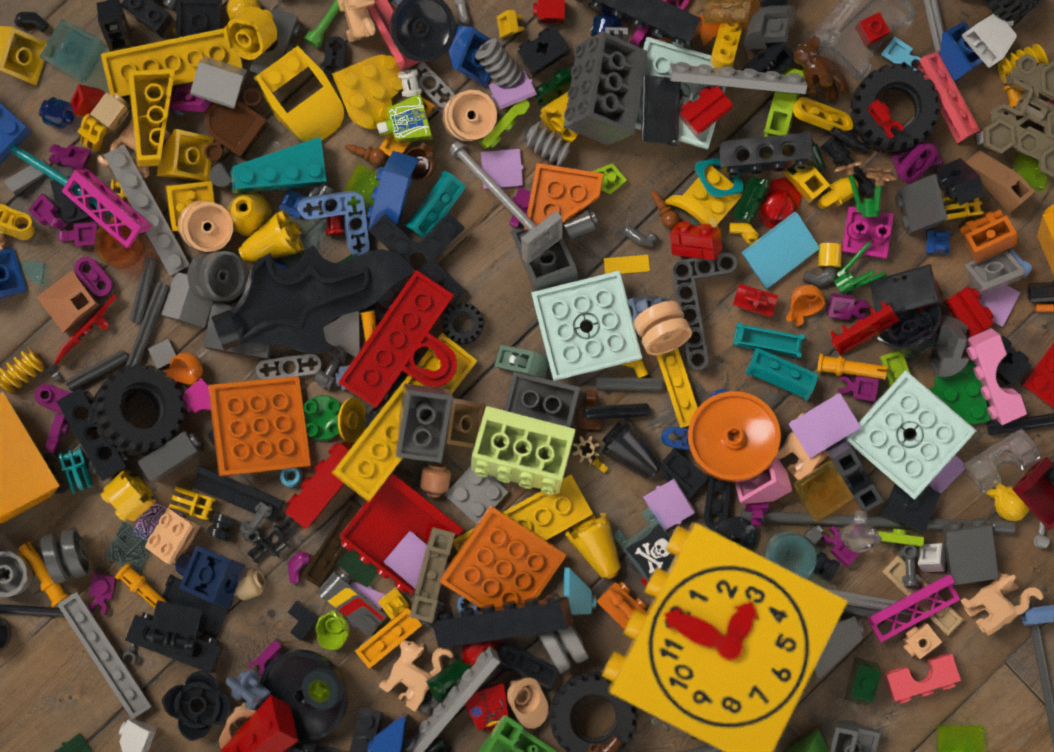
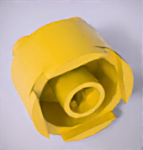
M254 6L244 7L224 28V38L230 49L233 47L238 51L237 55L241 58L253 60L259 57L277 40V28L273 21L272 13L266 9L262 10Z
M128 469L121 471L103 488L104 491L101 493V497L105 502L114 506L116 515L122 521L127 519L136 521L156 502V499L151 500L153 493L140 477L136 476L133 478L129 474L132 471Z

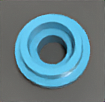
M300 468L284 469L280 472V480L287 487H296L303 479V473ZM291 471L296 474L294 480L288 479V473Z

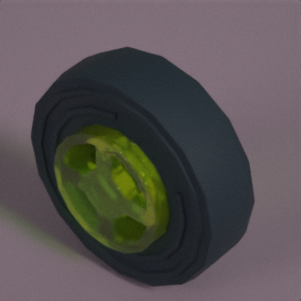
M320 667L312 670L304 678L302 684L303 694L307 702L311 706L322 710L334 707L342 699L344 692L340 677L329 668Z

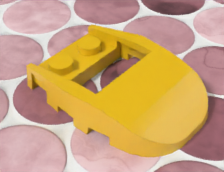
M298 45L254 77L264 92L263 95L274 112L275 117L301 142L321 137L322 141L341 125L344 118V107L332 82ZM309 67L323 87L287 113L275 98L273 92Z

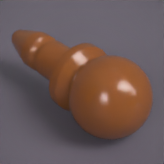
M357 145L345 146L348 151L365 157V161H370L375 166H381L387 160V155L379 148L373 149L372 146H369L366 149Z
M652 190V199L660 210L658 216L662 217L663 226L669 229L674 228L679 223L678 214L672 211V206L667 207L660 194Z

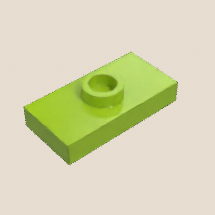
M893 529V533L875 531L874 539L877 541L922 546L924 544V537L906 535L907 530Z

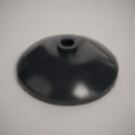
M402 0L393 11L390 21L391 38L399 52L411 60L429 62L438 59L448 51L455 37V19L451 9L443 0ZM416 24H419V25H420V31H419V32H417V31L415 30V25H416Z

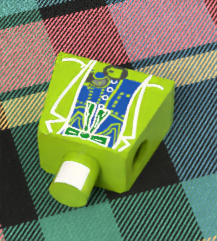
M420 94L387 109L389 120L377 123L380 136L393 133L396 143L432 139Z

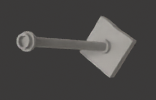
M458 141L450 147L449 151L452 157H459L529 230L528 233L521 237L522 259L527 264L562 239V216L557 211L536 226L465 151L466 146Z

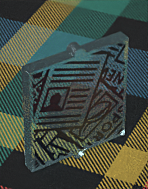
M122 521L105 557L119 563L120 567H124L129 562L131 568L140 573L150 552L145 548V545L151 534L143 531L141 527L136 528Z

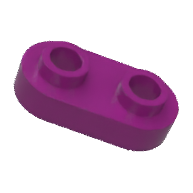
M926 142L916 145L899 165L897 171L899 179L906 183H914L934 161L936 156L935 147Z
M81 257L76 261L74 266L75 273L94 295L105 297L112 292L113 282L94 259ZM86 265L91 266V271L88 273L84 271ZM101 282L106 284L103 290H100L98 287Z
M42 384L36 389L34 396L39 405L63 414L56 401L71 392L50 384ZM45 391L49 392V397L47 399H44L42 397V394Z

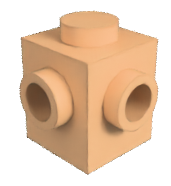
M922 623L919 627L914 625L905 632L906 637L902 639L906 644L903 646L905 651L911 657L915 656L919 659L942 643L926 623Z

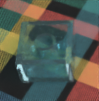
M62 18L40 58L46 64L85 85L106 45L101 39Z

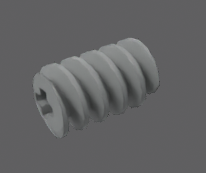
M497 38L486 41L475 54L477 60L481 59L480 64L486 66L485 71L487 73L491 72L490 77L496 79V85L504 84L505 87H510L520 79L522 70L512 61L511 56L502 48Z
M537 122L529 129L521 144L527 141V149L535 146V154L542 151V159L550 155L549 163L553 164L557 161L556 166L561 167L571 152L569 150L570 142L568 141L562 145L563 137L554 140L555 132L553 131L551 134L546 135L548 128L544 127L540 131V122Z

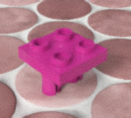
M848 207L842 252L856 254L868 241H871V245L862 255L886 259L894 214L880 212V217H862V211L856 212L855 207Z

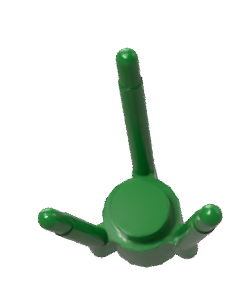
M868 241L843 269L836 272L838 278L834 282L842 294L852 292L858 287L886 276V272H882L869 277L875 273L874 270L857 278L851 272L846 273L868 249L871 241Z

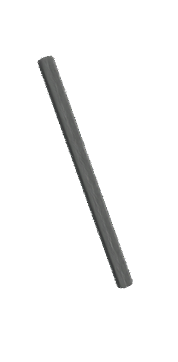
M158 282L156 284L126 366L133 367L142 361L169 290V286L165 283ZM130 391L125 392L119 399L121 414ZM104 447L100 451V457L103 460L109 447ZM89 461L87 466L89 472L98 474L91 461Z

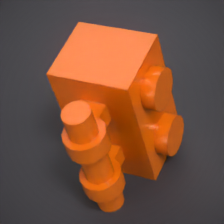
M1000 209L994 212L989 211L984 214V217L975 221L970 220L965 223V226L958 228L960 235H965L966 248L976 264L1017 245V232L1007 215L1003 216Z
M614 582L596 602L625 629L635 609L646 614L645 610L648 607L639 598L634 601L628 595L631 590L623 582L619 585Z

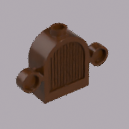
M257 88L247 89L244 93L245 104L237 100L234 109L211 102L208 109L203 112L206 114V129L217 142L209 143L204 149V154L209 161H220L223 157L224 148L244 160L269 125L266 119L252 110L253 107L259 106L263 100V96Z

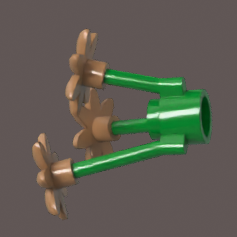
M854 162L847 166L837 167L834 172L845 170L846 176L849 177L856 201V212L862 211V217H880L882 186H884L885 181L896 180L894 173L890 169L882 170L881 167L877 169L868 167L864 171L867 174L866 178H874L876 181L874 199H864V203H861L853 175L855 174L853 167L863 163Z

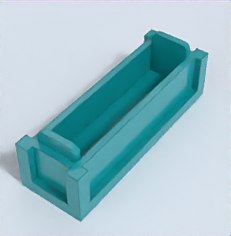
M444 170L441 172L442 176L410 221H406L404 224L407 228L417 233L416 235L420 238H423L450 211L467 187L451 173Z
M738 322L736 323L732 346L755 350L757 347L768 353L799 359L802 354L800 351L805 335L758 328Z
M757 347L745 371L746 375H753L801 396L805 401H808L819 376V374Z

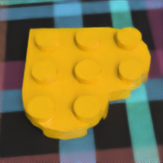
M371 56L332 73L349 117L354 124L359 125L361 128L368 130L377 129L378 122L389 120L387 109L392 106L391 98L403 88L401 78L398 77V73L401 71L393 56Z

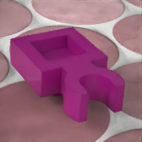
M831 293L826 314L828 317L850 320L851 314H855L857 318L864 319L866 314L863 311H859V309L862 307L869 308V303L866 300L855 302L854 296Z
M846 375L840 376L839 380L846 381L848 386L846 388L838 387L837 391L839 393L854 391L853 398L876 401L879 379L856 375V380L852 381Z
M55 414L45 451L57 453L60 439L69 431L70 425L62 414Z
M832 526L829 532L833 534V538H829L824 534L821 540L825 544L834 547L830 553L847 568L863 549L847 534L842 539L838 529ZM843 542H848V544H850L851 547L847 548V546L843 544Z
M93 573L89 596L95 597V600L89 606L92 613L95 611L97 604L102 606L101 614L105 615L108 612L106 599H113L117 580L115 576Z

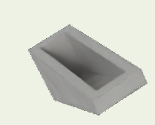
M30 165L4 182L12 193L18 195L45 174Z

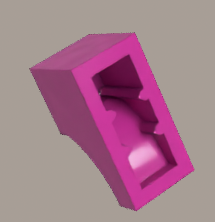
M200 378L183 393L182 399L189 413L194 411V413L199 414L202 411L211 410L208 392L209 384L205 379Z

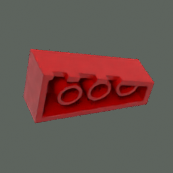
M345 440L340 444L336 442L328 451L331 454L326 461L322 459L315 467L316 474L312 478L309 476L300 487L303 490L300 494L297 495L295 493L287 502L289 507L285 513L304 529L309 528L331 503V498H334L344 487V482L333 475L332 472L355 443H349Z
M270 695L220 752H284L298 741L290 705Z

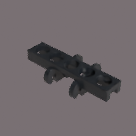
M291 517L279 526L274 523L272 526L275 530L265 539L259 536L258 539L261 542L247 554L255 563L270 550L273 551V556L279 558L281 551L286 547L291 548L289 545L291 542L289 540L286 541L284 538L300 524L296 522L292 528H289L287 523L290 520H294ZM282 527L287 529L285 534L281 531ZM273 534L278 536L276 543L270 541V536ZM282 541L283 544L275 550L274 547ZM262 544H263V546L266 548V550H263V549L261 548V545H262ZM256 549L261 552L257 558L253 557L252 554Z

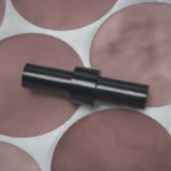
M836 126L830 131L831 135L842 140V143L847 147L855 148L864 154L868 153L870 147L858 140V137L851 132L846 133Z

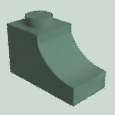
M500 345L495 362V367L543 379L546 377L549 366L547 356L505 345Z

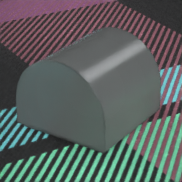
M218 163L210 171L211 182L220 190L230 189L232 187L231 176L222 164Z

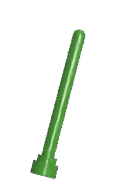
M337 0L334 1L318 27L309 31L304 38L308 44L316 49H319L323 44V34L340 10Z

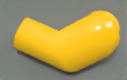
M729 223V234H740L747 244L751 245L759 239L758 232L751 224Z

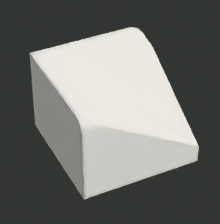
M923 544L920 546L918 558L920 569L923 572L945 571L946 556L943 544Z

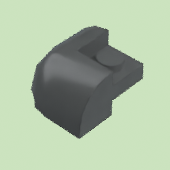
M769 5L758 9L752 15L747 26L744 38L745 49H767L768 43L787 42L789 31L793 30L797 11L793 5Z
M941 315L940 325L937 330L938 343L932 347V356L929 357L930 364L938 377L952 376L960 372L969 361V357L964 351L967 348L966 333L968 327L962 321L948 315Z
M839 721L835 726L830 752H876L880 730L857 725L856 721Z

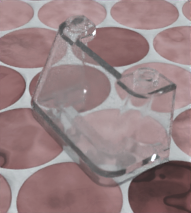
M840 0L813 32L810 39L816 35L819 38L818 50L830 60L836 62L841 69L855 80L862 81L871 72L872 64L868 60L886 38L865 48L855 29L858 23L880 12L890 30V34L894 28L908 27L912 23L917 11L907 0Z

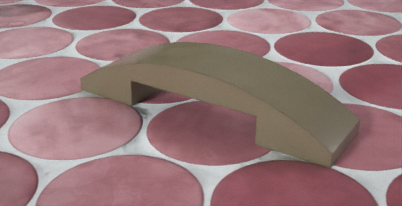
M432 527L415 588L410 618L432 623L441 586L439 579L444 573L455 533Z

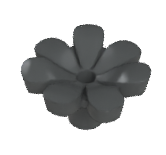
M427 690L425 698L417 710L423 711L424 714H429L430 712L433 714V710L445 699L443 697L436 701L431 690Z

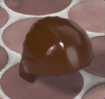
M422 142L419 146L413 147L406 152V155L419 159L411 179L422 181L432 176L436 170V162L434 157L435 151L431 146Z

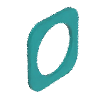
M720 158L703 160L696 163L695 172L711 196L723 197L739 194L744 189L739 176L733 177L734 185L728 190L717 189L707 181L704 174L705 168L709 165L721 166Z

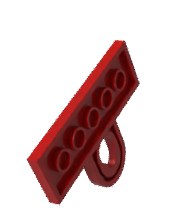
M415 270L338 383L376 409L402 371L424 386L439 388L448 384L454 378L457 371L456 356L449 346L429 332L454 295ZM421 348L433 350L436 358L441 362L440 368L436 371L419 368L414 363L415 353Z

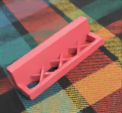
M374 0L375 3L367 7L368 12L390 53L395 58L400 71L402 72L419 63L401 54L393 43L390 33L393 9L388 0Z
M937 51L919 60L920 63L915 64L918 72L921 70L925 73L923 77L927 81L929 79L932 80L934 83L932 89L934 91L938 90L939 98L937 103H941L940 113L955 141L960 143L979 132L980 129L939 52Z

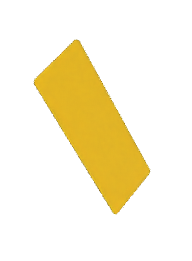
M649 255L604 258L605 274L619 270L621 274L650 271Z

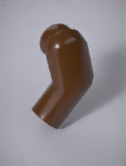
M613 735L606 744H590L587 751L615 752L622 742Z

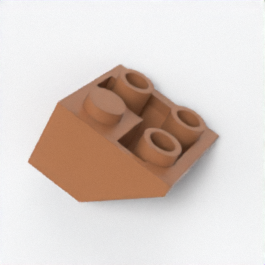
M74 270L70 271L36 297L63 333L100 307Z

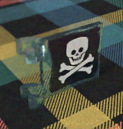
M649 507L642 512V516L649 524L627 540L620 529L613 533L614 539L647 583L656 567L667 572L675 555L665 550L671 537Z

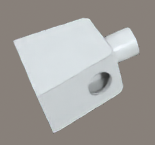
M994 14L961 35L988 68L1004 58L1017 37L1011 28L1014 24L1013 20H1002L999 18V15L995 16Z

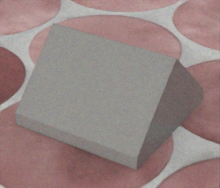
M204 56L199 61L190 95L234 109L248 70Z
M1008 250L978 264L974 261L964 264L972 286L978 291L980 296L1019 281L1025 275L1023 267Z
M176 272L174 273L161 315L205 328L213 301L201 300L194 295L189 287L187 275Z

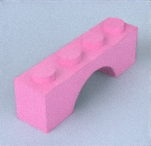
M990 328L968 338L967 343L969 347L966 350L970 359L974 360L976 367L973 370L977 379L981 380L983 387L980 390L984 399L988 400L990 407L987 410L992 420L995 419L1001 425H1004L1026 415L1027 412L1021 395L1013 388L999 387L996 381L997 366L1007 355L1000 334Z

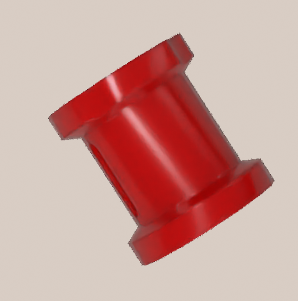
M342 215L326 217L327 230L325 235L334 236L345 233V230L342 228Z

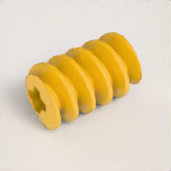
M1034 44L1032 48L1025 47L1023 51L1019 49L1015 51V54L1010 52L997 62L998 73L1004 84H1006V76L1016 67V60L1025 54L1036 58L1037 65L1040 63L1047 65L1049 63L1045 51L1039 44Z
M28 346L29 354L21 351L23 359L20 360L16 356L13 357L15 365L6 362L7 371L0 367V387L10 394L15 393L14 386L22 388L21 380L28 383L30 381L29 375L36 377V370L44 371L41 359L30 346Z

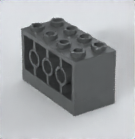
M601 32L577 44L575 49V62L571 71V86L567 94L568 104L564 112V128L603 144L611 145L635 133L647 51L606 32Z

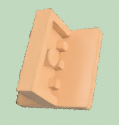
M167 508L160 517L153 533L148 538L145 548L165 563L175 565L178 557L186 553L201 526Z

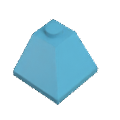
M564 567V596H568L572 615L591 614V610L596 609V595H592L591 589L569 567Z

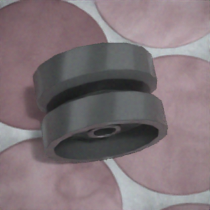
M203 252L192 260L188 268L187 279L190 289L201 300L230 301L236 299L243 292L247 282V271L241 258L233 252Z
M75 527L62 530L60 537L56 533L42 536L41 548L44 562L55 584L69 581L71 574L75 578L89 575L90 568L86 548L79 531Z

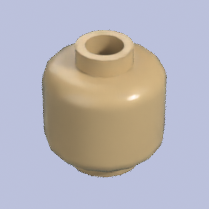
M252 567L244 569L234 596L244 601L259 596L266 585L262 572Z

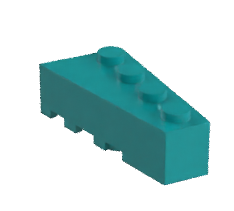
M321 137L233 166L230 171L233 194L324 185L326 174Z

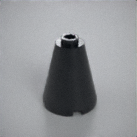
M627 417L624 418L626 422L623 425L618 422L602 439L605 444L602 448L598 446L597 451L644 479L655 477L660 471V461L632 420Z

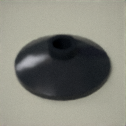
M740 516L723 519L713 531L732 542L735 538H739L740 541L736 544L749 551L753 550L757 541L755 527L751 526L749 520Z

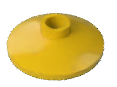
M348 398L342 404L338 415L339 433L342 439L349 443H356L366 429V409L358 398Z

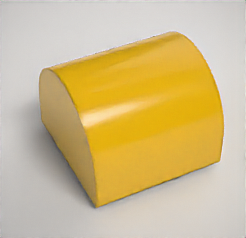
M820 243L818 267L841 268L842 244Z

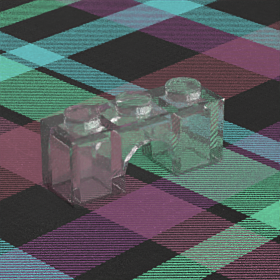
M1020 429L997 444L990 446L979 455L972 457L964 463L969 479L984 494L1002 483L998 471L1001 465L1013 463L1022 471L1041 458L1037 445L1023 429Z

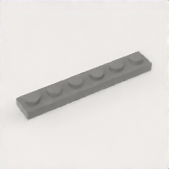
M685 62L670 64L668 71L670 80L677 82L806 94L807 90L804 77L796 73L782 75L775 71H767L766 73L757 72L753 69L741 71L727 66L720 69L712 68L706 64L691 66Z
M125 144L104 154L132 208L152 224L146 233L169 275L171 276L190 266Z
M75 592L57 605L131 719L136 718L151 708L152 704L126 664L122 661V658L79 592Z
M489 646L485 652L478 656L473 667L464 672L461 681L449 690L445 700L438 704L428 720H424L421 723L417 733L406 741L404 752H424L500 663L497 651Z

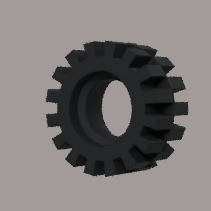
M461 302L447 309L448 311L443 316V329L447 337L457 344H469L480 337L484 321L477 307L470 303ZM460 315H467L472 320V327L466 332H460L454 326L455 319Z

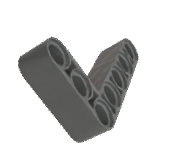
M720 253L716 260L700 258L680 260L671 269L675 301L678 302L683 313L687 310L695 313V320L688 322L692 332L698 334L699 342L691 344L687 340L683 344L687 366L693 371H700L708 364V353L695 281L731 274L737 266V259L731 253ZM721 259H729L732 263L731 269H723L720 265ZM701 262L707 263L710 271L708 273H701L698 269V264ZM678 266L685 267L688 271L687 276L679 277L676 274V268ZM682 288H687L691 291L690 299L681 298L679 292ZM693 355H700L703 358L702 366L698 367L692 364L691 358Z

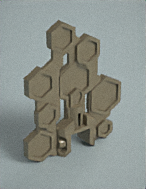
M1025 54L1016 60V67L1006 76V85L1022 92L1016 107L1013 108L1002 103L991 109V123L983 128L984 147L998 154L1013 147L1015 151L1035 158L1039 163V172L1054 179V106L1039 98L1040 93L1054 101V60L1047 65L1043 63L1037 65L1036 58ZM1029 119L1044 127V133L1031 126L1024 129L1019 125Z

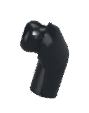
M19 12L15 16L14 23L19 28L25 27L26 24H33L43 33L49 27V24L36 12Z

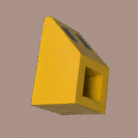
M810 166L805 170L790 168L783 171V174L808 203H811L830 186L814 166Z

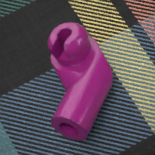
M297 552L289 561V583L301 582L300 568L311 560L308 552Z

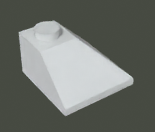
M130 718L127 722H123L119 731V735H122L120 739L122 752H149L157 726L135 718Z

